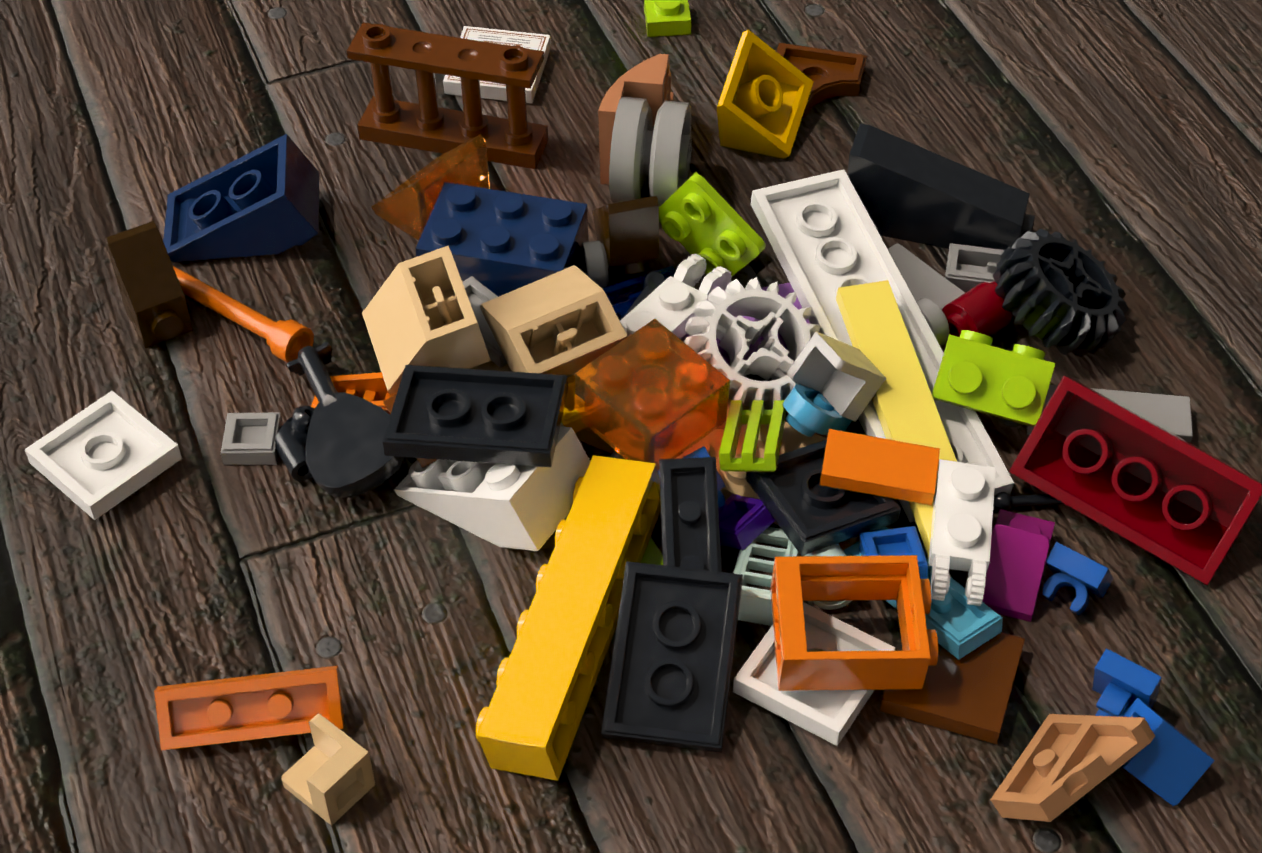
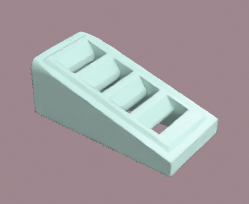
M768 527L743 551L740 550L733 573L743 574L738 620L772 626L771 591L748 587L746 584L771 588L772 576L749 571L752 569L773 573L774 561L753 558V555L770 558L799 556V552L782 529ZM756 542L787 547V549L759 545Z

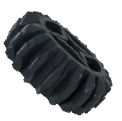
M1039 229L1035 233L1027 231L1022 237L1017 238L1013 244H1010L1001 254V259L996 264L997 270L992 276L998 284L994 291L999 297L1004 299L1002 308L1012 312L1016 317L1014 323L1022 324L1029 331V337L1035 335L1041 339L1044 347L1049 348L1054 345L1063 355L1072 352L1074 355L1082 357L1087 352L1094 354L1100 348H1104L1120 332L1121 326L1126 321L1125 313L1129 309L1123 300L1126 293L1116 285L1117 276L1109 273L1104 267L1105 261H1098L1092 255L1091 249L1086 251L1078 245L1076 239L1073 238L1068 241L1057 231L1053 234L1043 229Z

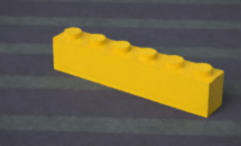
M593 455L584 477L580 476L577 479L570 512L567 519H562L556 529L553 553L548 564H543L538 572L536 594L529 610H524L519 617L517 639L509 658L505 657L499 665L496 680L497 688L489 707H484L477 719L476 739L481 744L492 769L559 780L617 627L626 561L641 563L661 511L660 477L656 463Z

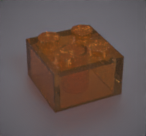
M653 319L575 373L574 409L582 416L583 423L626 460L656 463L657 470L659 471V459H676L726 422L730 380L659 321Z

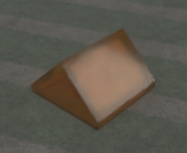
M480 134L436 157L372 205L371 208L376 215L419 240L445 182L490 189L486 141Z

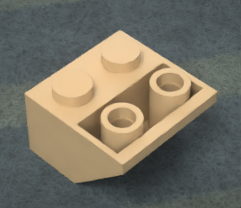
M449 245L398 263L362 312L390 397L398 392L405 365L470 369L491 361Z
M575 265L480 304V309L512 372L567 375V378L587 368L593 370L619 359L627 339V334L604 290Z

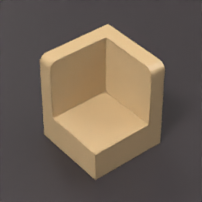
M318 713L309 721L314 747L288 769L281 779L284 788L332 826L375 786L369 752Z

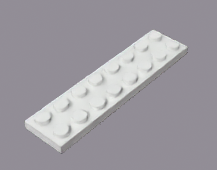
M845 170L753 190L751 206L794 292H796L802 308L811 307V315L808 318L810 324L821 325V334L852 346L836 301L838 288L888 280L932 394L944 352ZM871 399L858 417V420L867 436L886 439ZM934 400L957 462L996 467L994 495L1000 492L1010 494L1014 481L976 411ZM899 500L909 522H915L909 502Z

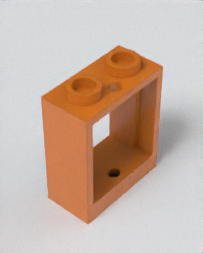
M917 555L775 557L770 591L778 691L923 688L928 666H936L938 662V637L935 629H927L925 614H929L931 610V586L929 579H920ZM896 600L903 651L807 652L803 601Z

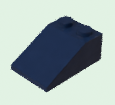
M285 134L168 194L163 242L171 262L279 254L293 246L305 244L313 236L319 234V171L292 139Z

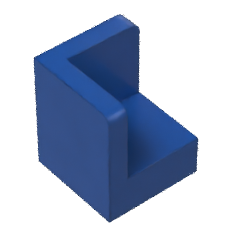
M1137 698L1122 717L1145 718L1155 737L1149 745L1123 764L1122 767L1169 804L1175 806L1179 804L1215 760L1186 735Z

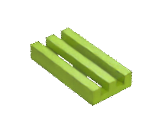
M731 400L719 450L720 470L734 472L776 471L786 420V410L783 407L785 400H774L772 410H764V400H753L751 410H743L742 400ZM742 424H748L741 452L742 458H735ZM761 424H770L764 458H754Z

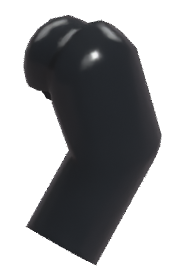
M299 406L296 408L292 417L283 424L275 439L276 450L295 481H305L312 477L305 455L307 433L315 409L310 406Z

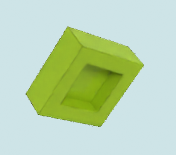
M644 0V14L648 37L691 35V15L688 0Z

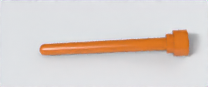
M173 266L184 295L266 339L267 345L275 357L288 363L298 358V352L303 347H313L314 334L310 328L292 319L275 322Z

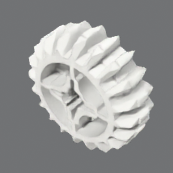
M756 277L751 279L745 288L735 279L729 282L725 291L720 287L714 288L707 297L708 301L704 299L699 301L693 311L695 317H691L685 326V332L689 337L682 344V352L692 355L686 363V371L701 373L695 382L696 390L705 389L709 386L714 391L710 397L711 401L717 403L723 396L731 400H742V404L749 406V410H751L753 400H764V410H772L774 400H785L794 386L798 385L787 375L788 370L816 331L821 333V325L807 324L806 322L811 315V307H804L798 310L793 305L797 298L796 292L789 293L785 298L778 295V282L771 283L766 291L762 290ZM742 316L760 319V321H750ZM778 332L784 339L788 350L780 344ZM762 336L764 339L758 346L759 350L753 352L748 360H744L743 357L749 350L750 344L754 345L757 339ZM716 337L721 340L719 346L728 353L730 366L724 361L719 352ZM749 374L758 375L766 381L751 380L744 376Z

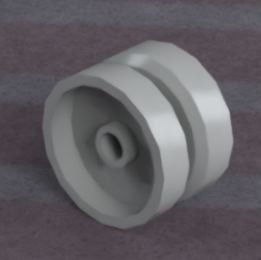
M622 97L619 100L610 150L609 191L612 203L642 198L649 176L650 197L657 196L660 207L686 182L689 175L692 152L690 103L665 101L657 111L653 130L652 109L647 99Z

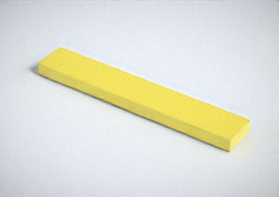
M889 281L839 287L836 301L852 346L858 348L886 377V380L872 398L885 438L940 448L939 459L957 462ZM934 498L932 505L908 501L929 558Z

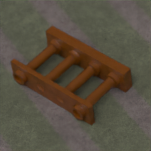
M364 22L361 24L346 51L347 59L371 63L375 97H372L357 125L360 140L536 169L549 140L548 125L527 122L525 88L531 89L543 63L544 51L527 49L516 45L508 46L389 27L383 24ZM390 66L415 70L419 104L394 100ZM435 73L460 77L463 111L438 107ZM480 80L506 85L508 119L482 114Z

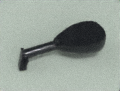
M325 342L316 349L312 346H306L299 350L297 359L288 362L286 365L291 373H298L299 376L306 375L319 401L312 414L305 447L307 466L320 488L335 498H351L362 495L389 480L398 472L405 461V457L384 455L382 441L390 414L363 398L345 392H337L325 366L332 362L331 354L333 348L329 342Z

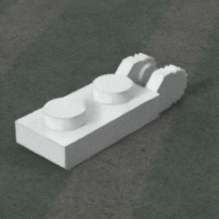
M697 254L688 256L687 260L685 259L679 264L674 277H668L620 320L627 334L621 354L650 368L687 334L685 326L691 317H695L693 311L699 301H703V299L708 301L707 297L714 288L720 287L725 291L729 282L732 281L731 272L721 266H717L716 269H713L712 272H709L704 277L699 290L693 287L696 283H699V280L705 274L707 263L703 257Z
M939 459L928 566H932L931 599L944 601L950 586L949 569L968 572L965 588L967 604L981 606L985 577L990 563L996 467Z

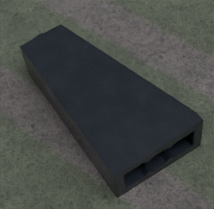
M860 123L849 154L847 175L880 236L949 249L950 243L1006 250L1010 244H1013L1017 238L1022 237L1027 231L1032 232L1035 215L1026 214L1030 193L871 125Z

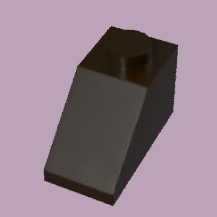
M657 196L607 204L592 210L597 240L603 242L608 268L616 266L618 276L647 271L645 261L659 258V204Z
M151 221L106 237V245L125 311L145 349L193 331L185 295L155 222Z

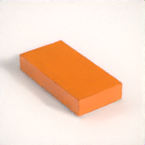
M829 429L819 485L932 505L935 495L940 448Z

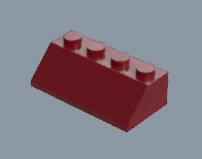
M1063 376L1009 470L1015 476L1206 585L1210 583L1262 499V482L1067 376Z

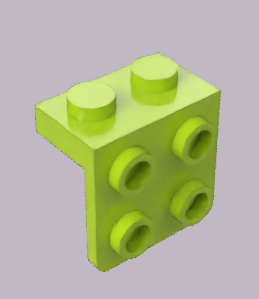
M697 172L659 207V222L665 233L672 239L679 241L691 255L697 254L706 260L707 265L704 272L706 275L712 272L713 269H716L717 266H721L729 270L733 276L755 259L766 247L763 239Z
M962 330L960 337L949 334L932 392L933 399L1035 427L1042 413L1056 363L1045 361V352L1033 347L1014 344L1013 350L1009 351L991 346L993 338L978 332Z

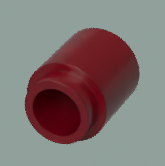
M995 281L991 283L982 282L943 307L942 311L947 318L950 335L960 337L962 330H969L992 337L1011 323L1014 315L1012 312L1002 308L1004 299L999 297L994 291L998 285Z

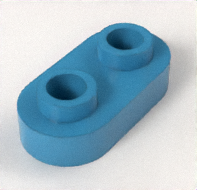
M801 384L795 385L783 402V407L789 413L786 421L798 432L808 437H812L815 432L821 435H828L829 429L846 431L853 421L841 416L819 391Z

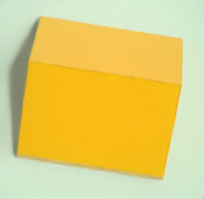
M750 30L742 33L717 105L720 146L784 159L790 156L814 81Z

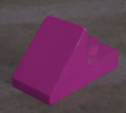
M1000 509L997 522L991 534L990 563L986 572L982 600L983 603L997 614L1031 622L1055 522Z

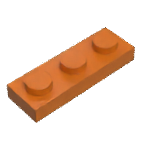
M338 666L158 686L154 690L161 750L311 733L309 721L318 713L339 729H343L345 725Z

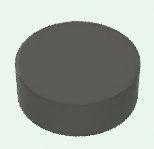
M600 240L582 242L583 271L598 286L606 290L609 286V273L603 242H600Z

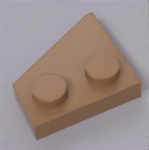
M1049 714L990 800L1002 818L1051 822L1149 745L1155 735L1143 717Z

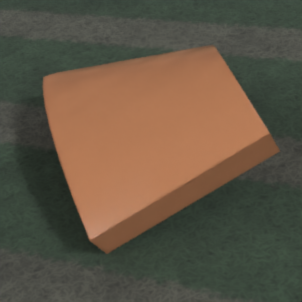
M658 54L628 70L616 80L602 99L598 110L600 184L609 185L611 141L619 100L622 97L647 99L652 109L653 126L657 111L665 101H674V92H671L672 75L670 72L669 54Z

